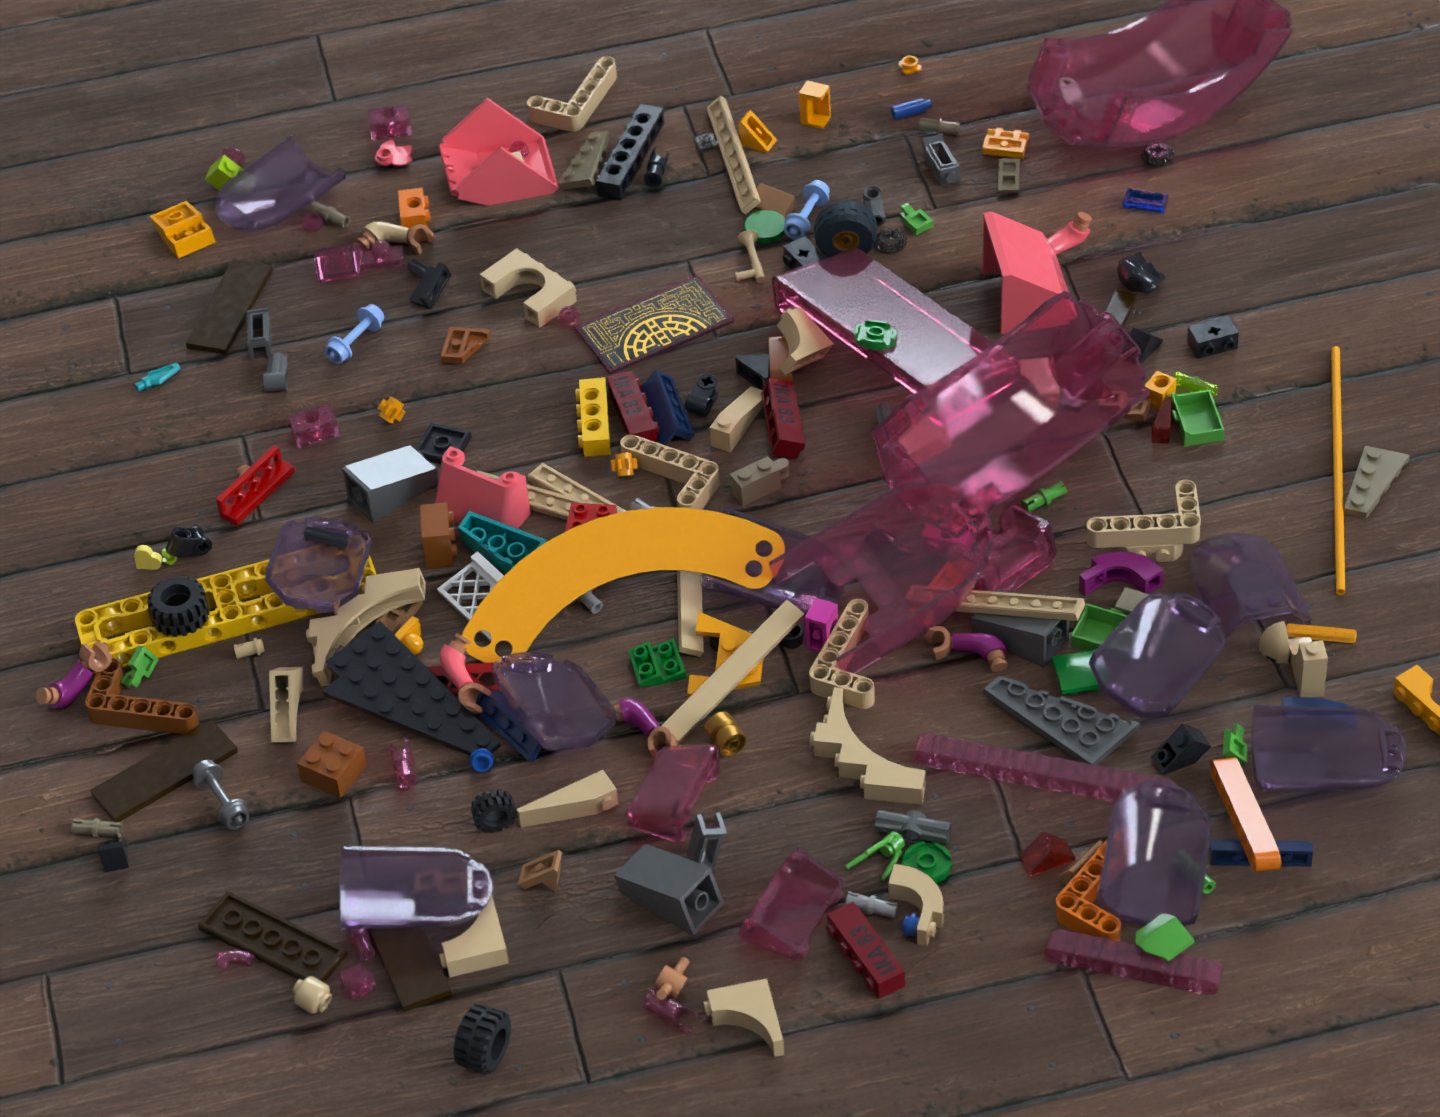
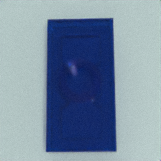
M1127 188L1123 199V207L1164 213L1168 202V194Z

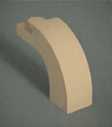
M894 864L889 880V899L909 902L921 911L917 927V945L927 946L929 938L935 935L936 927L943 928V897L937 884L922 871L909 866Z

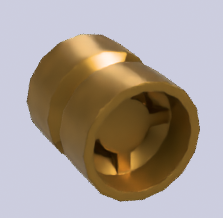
M728 712L714 714L704 726L705 733L724 757L734 756L746 746V735L737 726V723Z

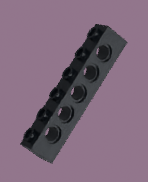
M640 104L638 109L633 112L632 119L629 124H626L622 137L618 138L617 146L615 149H612L609 160L604 163L601 174L596 177L595 187H597L599 197L619 201L623 199L664 125L663 108Z

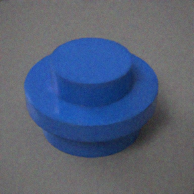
M477 749L471 753L469 758L470 766L478 772L489 770L494 761L492 753L487 749Z
M912 913L911 917L906 915L901 930L905 931V937H908V935L914 937L920 920L919 917H916V913Z

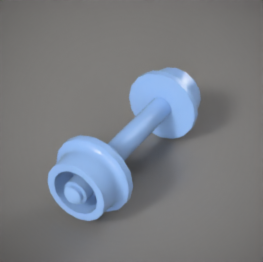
M814 180L804 187L803 196L807 203L800 214L791 213L784 220V232L789 238L797 240L809 234L811 224L806 218L814 206L822 207L829 200L830 190L824 182Z
M373 304L361 307L357 311V318L360 323L343 340L335 336L328 340V345L324 351L329 360L340 364L351 359L352 350L349 345L366 328L370 331H378L381 328L384 314L380 308Z

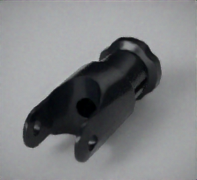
M656 147L651 152L647 165L648 172L644 176L646 184L651 187L659 186L662 183L661 175L665 172L669 153H667L665 158L656 155Z

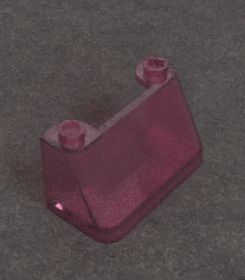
M1013 504L1000 515L999 532L971 551H968L967 546L962 543L954 544L946 550L948 560L977 590L995 592L997 589L1012 592L1049 567L1056 559L1057 550L1051 523Z
M711 744L665 746L662 750H658L651 770L633 802H630L626 808L625 815L628 817L629 828L683 843L687 836V831L683 830V826L686 821L691 819V808L706 781H716L721 773L718 746Z
M797 846L776 871L736 935L747 942L795 960L797 957L802 959L810 948L807 945L810 934L827 907L832 902L837 904L844 894V891L841 889L846 881Z

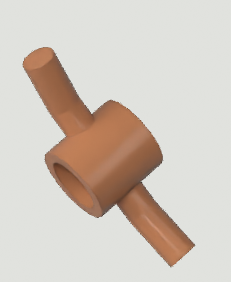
M681 957L674 969L665 965L653 986L658 989L656 994L658 999L663 1000L667 995L673 999L677 998L688 979L682 975L689 964V960L686 957Z

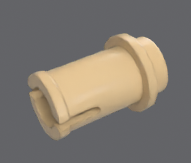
M254 638V641L234 645L237 659L254 654L260 656L261 653L265 652L262 639Z

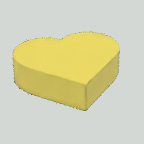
M139 545L135 550L136 569L156 570L161 567L162 556L157 552H153L149 546Z

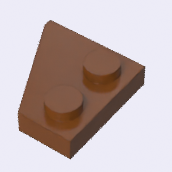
M450 327L440 356L441 362L463 364L490 339V330Z

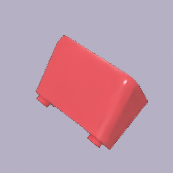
M450 446L442 456L435 503L447 502L448 511H453L454 522L459 524L466 514L471 511L518 529L531 514L526 476L516 472H506L495 480L463 467L462 465L465 462L464 453Z

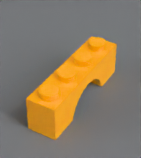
M1416 665L1395 677L1393 694L1399 701L1407 705L1414 715L1419 716L1427 723L1432 731L1440 735V706L1430 697L1433 678Z

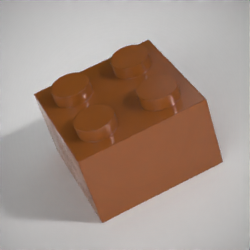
M447 502L420 505L422 541L427 569L454 566L453 557H457L458 554L456 543H452V541L456 540L455 527H451V525H454L453 511H448Z
M323 731L299 760L297 766L301 782L341 799L367 767L364 747Z

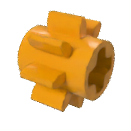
M391 396L388 401L383 398L378 406V409L381 410L379 416L392 424L395 419L400 422L405 414V411L402 410L404 404Z
M632 453L615 454V460H611L612 472L617 471V477L633 476V470L638 469L637 458H632Z

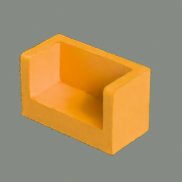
M807 80L799 92L800 123L824 129L831 118L830 87Z

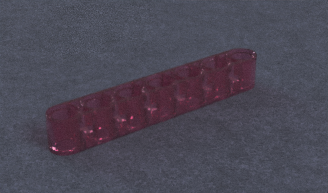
M1060 929L1051 932L1044 954L1047 960L1053 963L1208 995L1218 992L1223 973V966L1213 960L1178 954L1166 962L1161 957L1144 952L1135 944Z

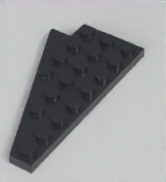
M381 621L377 622L325 661L326 667L337 677L335 681L323 689L325 697L469 756L477 749H487L493 753L501 747L500 741L464 707Z

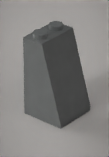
M411 445L342 468L348 500L373 523L438 485V469L435 464L429 463L420 451H416Z
M997 589V590L995 591V592L1013 593V592H1009V591H1005V590H1001V589ZM973 613L971 617L972 633H986L997 636L1004 643L1007 651L1042 668L1048 664L1052 656L1069 639V620Z
M644 844L614 875L623 895L693 936L724 904L711 867L648 844Z

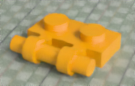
M1003 128L988 129V134L982 147V154L1023 159L1027 141H1029V133H1023L1021 130L1005 131Z

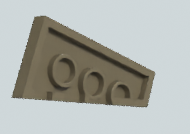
M1365 446L1344 507V514L1366 519L1380 501L1382 494L1386 493L1390 488L1394 478L1396 479L1399 476L1402 467L1407 465L1410 455Z

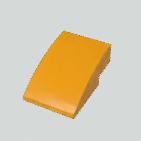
M187 201L149 216L155 229L177 258L216 243L211 227L203 221L202 214Z

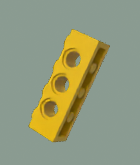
M605 377L579 380L580 389H575L576 401L580 402V404H576L577 417H581V419L577 420L578 433H582V435H578L579 448H583L584 457L611 455Z

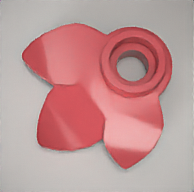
M393 140L386 141L376 152L375 161L382 166L390 164L395 166L407 165L412 162L410 157L412 146H396Z

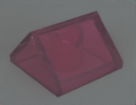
M350 243L313 250L320 283L359 275L363 254L362 244Z

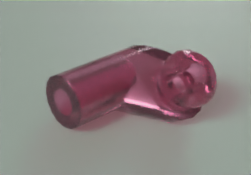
M239 949L220 951L216 956L218 957L216 966L221 968H228L230 961L251 966L254 962V954Z

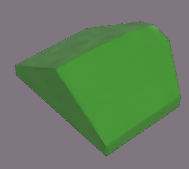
M1163 913L1136 932V945L1144 952L1161 957L1166 962L1195 943L1193 937L1175 916Z

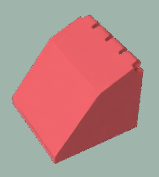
M486 98L442 138L444 143L439 144L450 192L460 200L490 206L553 194L559 189L544 137L489 98ZM520 151L523 161L511 153Z
M994 212L983 213L982 274L1001 272L1002 275L1001 334L1069 323V319H1074L1076 313L1058 258L1043 232Z

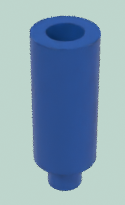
M923 98L897 104L891 106V114L894 120H899L925 113L927 108L932 107V102L930 99L924 101Z

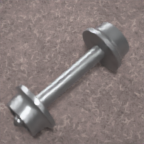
M203 760L195 765L192 771L195 787L199 790L211 789L222 804L217 815L218 821L232 830L243 827L249 820L247 803L242 799L230 800L219 783L224 775L223 768L212 760Z

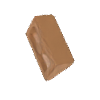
M763 183L758 185L757 192L761 202L754 208L761 211H776L782 214L784 218L794 210L795 197Z
M1099 840L1087 848L1058 879L1067 885L1101 847L1103 842Z

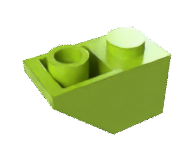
M225 155L210 166L205 180L220 192L249 194L256 181L252 175Z

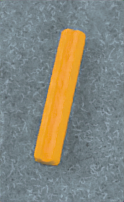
M1288 623L1286 626L1289 638L1311 637V640L1343 643L1356 642L1357 632L1355 629Z

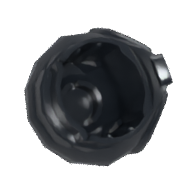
M1140 251L1119 260L1117 267L1118 279L1130 291L1148 294L1165 279L1164 274L1157 272L1151 262H1146Z

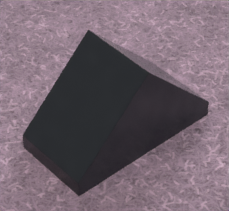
M1133 327L1121 352L1120 359L1139 367L1162 344L1163 339Z
M737 355L735 357L736 373L758 389L763 390L768 378H770L769 355Z
M125 837L102 841L98 845L105 873L129 868Z

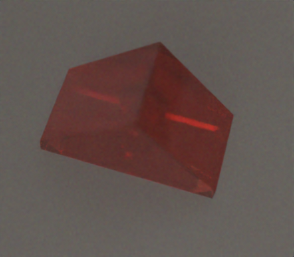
M1042 832L1020 854V859L1030 876L1076 860L1065 839L1046 832Z

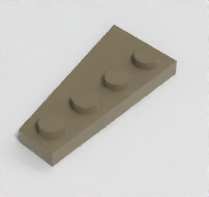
M595 131L588 136L587 141L579 149L578 154L571 161L570 166L557 183L561 190L594 185L595 180L593 177L599 171L597 166L602 163V154L606 152L611 139L608 131Z

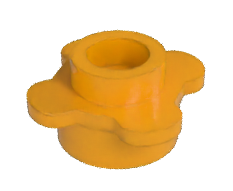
M906 56L899 62V67L903 69V74H913L921 71L918 59L914 56Z

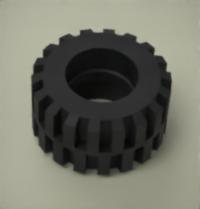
M180 575L174 576L171 579L168 577L163 582L159 581L157 587H152L150 590L151 593L148 594L147 604L152 623L158 632H163V635L168 636L171 634L172 637H177L178 635H182V637L187 636L190 632L192 634L195 633L197 628L201 629L204 626L203 623L207 622L209 606L203 585L198 583L196 579H190L189 576L180 577Z
M480 1003L472 1005L461 1020L454 1041V1060L456 1064L485 1075L491 1074L502 1061L511 1035L510 1015L507 1012Z

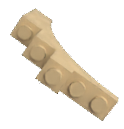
M420 568L366 576V585L362 588L363 594L338 598L337 608L334 609L335 616L310 619L309 629L306 630V638L308 643H311L313 646L315 664H312V674L314 678L318 679L321 686L330 685L332 672L326 667L325 661L347 646L360 630L391 610L406 604L425 600L426 582Z
M834 687L832 697L828 696L827 711H829V714L824 715L823 723L817 722L815 732H811L810 746H814V756L835 758V767L839 768L840 778L860 779V789H864V799L922 805L926 787L925 770L909 768L890 762L866 747L851 730L845 717L843 688Z

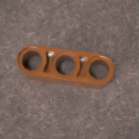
M769 336L770 378L793 382L792 372L785 375L779 369L789 356V347L784 336Z

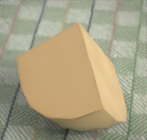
M1284 621L1268 627L1262 633L1259 641V651L1263 657L1266 658L1268 656L1276 659V663H1288L1289 641Z

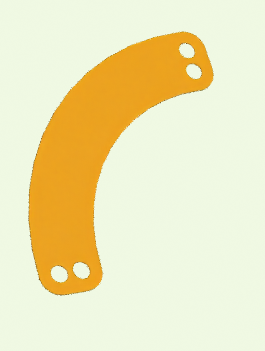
M656 507L630 510L597 518L571 528L542 544L520 560L497 582L480 603L463 631L462 636L471 641L470 644L465 646L467 648L466 652L484 663L501 662V670L511 669L520 663L533 640L564 607L602 584L637 573L660 570L690 571L723 578L748 589L763 588L772 580L784 556V542L775 531L746 519L716 511L694 508ZM768 541L772 545V553L767 557L759 556L755 550L757 543ZM748 562H759L762 565V573L757 577L749 576L745 571V566ZM477 632H489L492 637L491 643L486 647L476 645L474 637ZM507 641L512 645V653L508 657H500L496 654L495 646L498 642Z

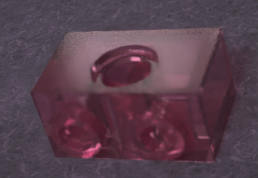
M408 104L368 109L372 140L412 135Z
M330 404L288 415L290 431L297 448L340 436L337 420Z

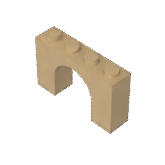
M517 248L480 274L482 290L495 299L520 284L530 283L541 286L542 289L523 302L525 318L539 328L577 302L576 288L572 282L563 279L556 272L549 270L542 263L535 261L528 254L521 252Z

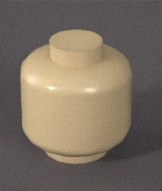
M309 976L304 980H298L292 991L295 993V1004L311 1014H315L318 1011L323 1012L332 998L329 986L313 976Z

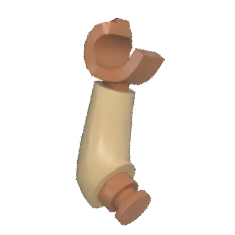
M386 222L367 224L363 228L362 238L359 237L357 239L359 246L366 251L375 243L379 245L382 242L411 244L412 250L418 255L422 253L420 242L435 241L432 231L425 225L418 224L412 228H407Z

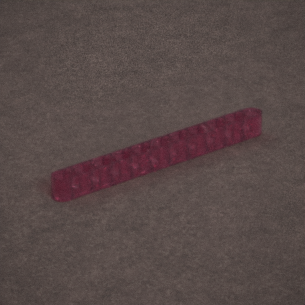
M928 733L918 736L911 756L915 763L922 766L1159 811L1171 809L1177 789L1175 782L1167 778Z

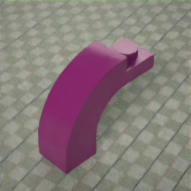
M1119 551L1101 554L1092 558L1091 568L1086 569L1079 575V591L1086 596L1104 584L1125 582L1134 586L1140 592L1149 594L1163 586V569L1151 559L1132 552Z

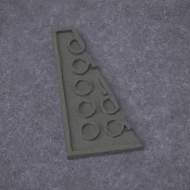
M998 676L984 688V695L1090 770L1140 728L1139 722L1131 720L1129 723L1119 719L1118 715L1112 713L1106 715L1097 712L1095 707L1062 696L1059 699L1050 696L1049 692L1044 690L1038 692L1029 689L1026 684L1003 676Z

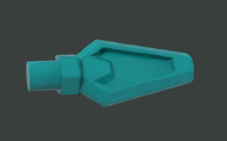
M174 363L148 372L147 376L134 384V387L139 392L143 389L151 388V385H161L181 368L179 364Z

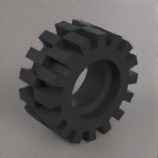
M491 789L488 794L482 792V797L477 795L475 797L476 801H472V806H470L475 826H477L478 830L482 829V832L485 833L488 830L490 833H494L495 829H498V832H500L502 827L507 829L510 827L509 823L513 824L515 822L514 819H517V810L512 795L506 790L502 792V789H497V792H494V789Z

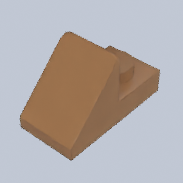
M557 850L523 864L518 885L523 889H527L543 882L556 892L561 874L562 852Z

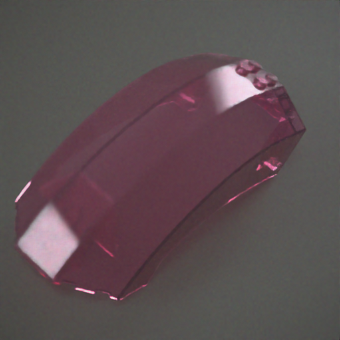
M1169 0L1140 20L1105 34L1078 38H1045L1026 87L1045 125L1051 128L1054 134L1063 137L1065 142L1071 146L1127 147L1151 145L1167 141L1200 126L1217 115L1238 98L1262 74L1292 33V28H1290L1292 23L1289 18L1290 12L1273 0Z
M1066 291L1059 293L1045 301L1022 323L978 355L943 378L908 397L871 431L885 481L890 486L891 491L900 498L905 508L914 517L957 540L1055 472L1150 395L1149 388L1144 386L1146 374L1144 365L1139 362V357L1142 355L1139 346L1111 313L1107 311L1100 313L1096 311L1094 305L1082 299L1078 302L1072 299V295Z

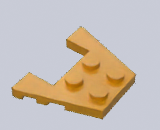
M698 612L696 635L720 638L716 671L752 633ZM764 658L733 690L761 684ZM690 675L687 698L709 677Z

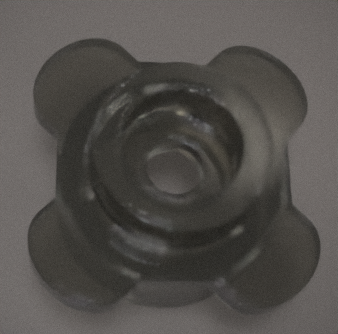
M712 133L703 134L695 138V142L698 143L699 150L702 152H711L718 145V141L714 139V134Z

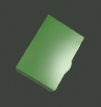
M1210 390L1179 395L1171 392L1170 407L1172 416L1177 424L1184 447L1224 441V427Z
M1086 603L1084 612L1071 635V647L1084 651L1098 650L1101 656L1129 664L1144 634V620L1124 615L1122 611L1114 608L1108 610Z

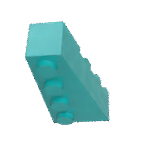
M471 511L466 514L458 526L462 544L475 553L478 551L493 566L505 574L520 560L547 542L546 539Z

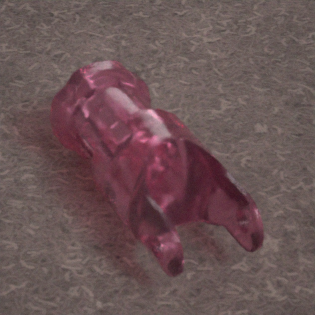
M403 737L404 746L400 751L396 752L392 744L389 747L393 768L397 772V785L401 788H410L417 783L418 777L413 770L415 763L410 742L406 737Z
M655 988L650 990L644 999L643 1008L661 1015V1019L686 1033L692 1034V1031L677 1022V1019L683 1014H690L700 1020L702 1019L701 1016L674 999H658L656 996L658 990Z

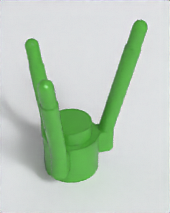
M893 831L882 841L867 849L865 853L846 864L845 868H851L880 850L886 857L893 856L881 877V880L884 881L893 869L894 864L904 855L901 849L905 846V841L900 834Z

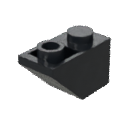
M1182 723L1151 758L1160 772L1166 775L1195 764L1211 748V745L1199 729Z

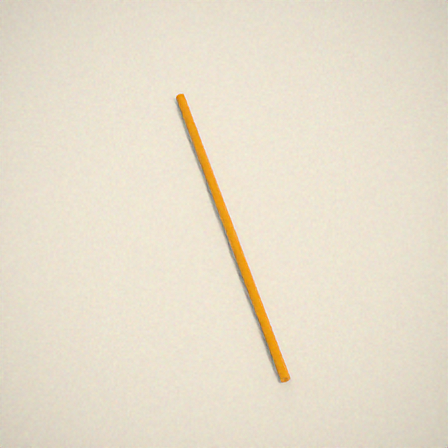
M1334 346L1331 348L1335 572L1336 594L1344 595L1345 553L1340 348Z

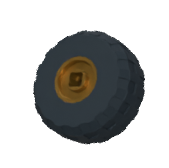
M843 200L829 204L819 212L814 221L815 244L824 255L834 260L853 261L865 256L873 249L877 240V224L874 214L866 206L855 201Z

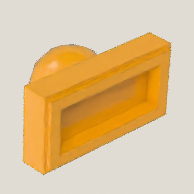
M412 616L395 633V636L414 655L422 651L423 640L420 637L422 635L418 618Z

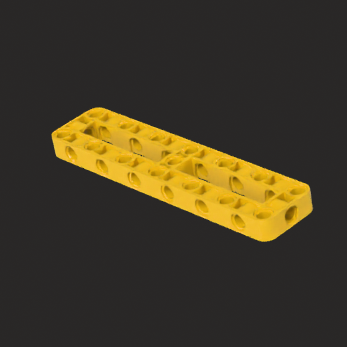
M354 536L349 537L346 548L323 544L196 579L198 583L203 585L209 609L215 608V610L209 612L208 620L203 623L204 626L201 629L197 628L195 633L192 634L190 632L187 636L182 637V635H178L177 637H172L171 634L166 636L163 635V632H158L156 627L150 626L153 623L147 604V597L151 592L82 610L76 615L75 623L81 645L87 644L92 649L97 641L105 643L109 647L112 657L118 659L121 667L124 668L128 666L138 646L146 647L157 658L334 610L337 608L338 598L363 594L362 588L366 585V576L376 575V571L365 541L361 537ZM349 571V573H348V574H345V575L337 576V577H334V578L328 577V576H332V575H336V574H339V573H343V572ZM306 583L305 586L297 587L290 590L285 589L288 587ZM262 595V596H260V598H257V599H254V600L246 601V602H243V603H242V601H241V600H245V599H248V598H252V597H256V596ZM127 632V633H125V635H123V636L115 637V638L108 639V640H107V638H106V637H110V636H114V635H117V634H121V633Z

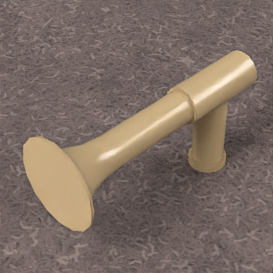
M746 230L737 237L738 243L746 246L752 263L751 270L735 272L737 282L755 277L757 283L765 281L763 269L754 245L759 235L754 230Z

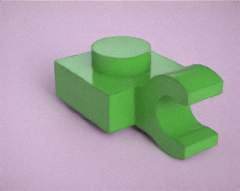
M908 203L900 206V209L903 211L900 217L915 235L933 227V220L921 209L915 211Z
M138 646L128 663L132 670L122 678L121 683L127 688L130 685L137 688L142 678H149L159 659L146 647Z
M1235 723L1233 732L1228 728L1225 729L1223 755L1226 758L1236 757L1240 766L1247 763L1248 744L1243 741L1244 728Z

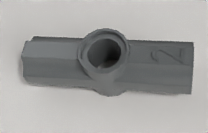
M879 810L875 822V831L888 834L894 831L900 834L905 842L914 844L920 842V840L947 844L949 843L952 823L928 819L923 813L914 810L908 811L906 815Z

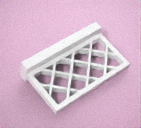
M478 551L471 556L472 562L437 588L438 593L468 621H470L478 608L476 606L477 599H484L488 595V593H479V587L489 585L491 591L504 576ZM472 571L477 574L476 580H465L466 576ZM464 586H475L474 593H463ZM451 587H459L458 594H448L446 591ZM463 599H473L472 606L462 607L461 602ZM479 631L491 642L492 637L489 632Z

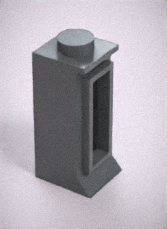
M938 134L923 138V157L940 186L959 182L960 165L957 164L945 144L943 135ZM938 147V152L945 162L944 165H942L933 148Z
M268 308L246 310L247 346L250 360H255V347L263 346L266 348L269 359L272 356V341ZM255 327H263V337L254 338Z
M721 813L715 814L712 829H706L702 814L696 815L686 853L689 860L709 866L712 871H716L715 866L723 836L727 834ZM708 840L706 850H704L706 841Z

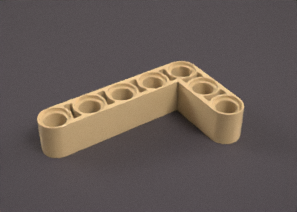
M609 56L600 58L568 103L541 96L529 98L527 101L529 120L533 123L569 132L581 130L617 78L615 59Z
M626 435L620 441L621 453H632V458H637L638 468L686 484L677 496L678 508L703 510L720 485L718 465L712 461L636 435Z
M1180 480L1176 483L1174 503L1176 513L1106 516L1089 519L1086 525L1087 544L1093 548L1192 544L1197 542L1200 538L1201 518L1195 483L1190 480Z
M853 599L848 603L809 671L812 693L828 698V696L832 697L834 687L843 688L844 704L860 709H868L874 705V682L867 677L844 671L843 668L868 626L869 613L866 601Z

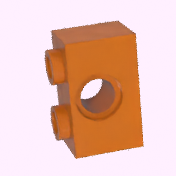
M423 188L398 190L401 226L412 228L418 224L427 226V222L431 221L429 209H426L429 208L428 196H424Z

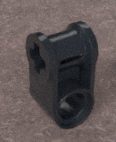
M704 374L698 378V381L686 398L685 410L708 416L718 398V392L715 389L717 386L715 376Z
M199 526L174 527L167 543L166 551L175 557L202 556L211 550L213 544L209 538L204 536V531Z

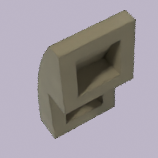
M999 159L998 192H1019L1020 159Z

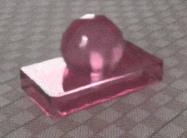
M379 240L372 245L371 250L360 251L363 270L404 265L402 246L390 247L389 243Z

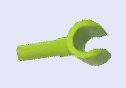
M166 548L162 549L161 554L164 556L162 562L173 565L177 557L170 555Z

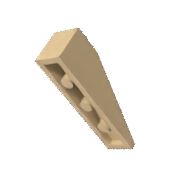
M748 388L719 413L710 426L712 447L732 452L763 407L761 389Z
M601 770L518 808L519 825L522 828L601 813L618 805L617 789L604 770Z

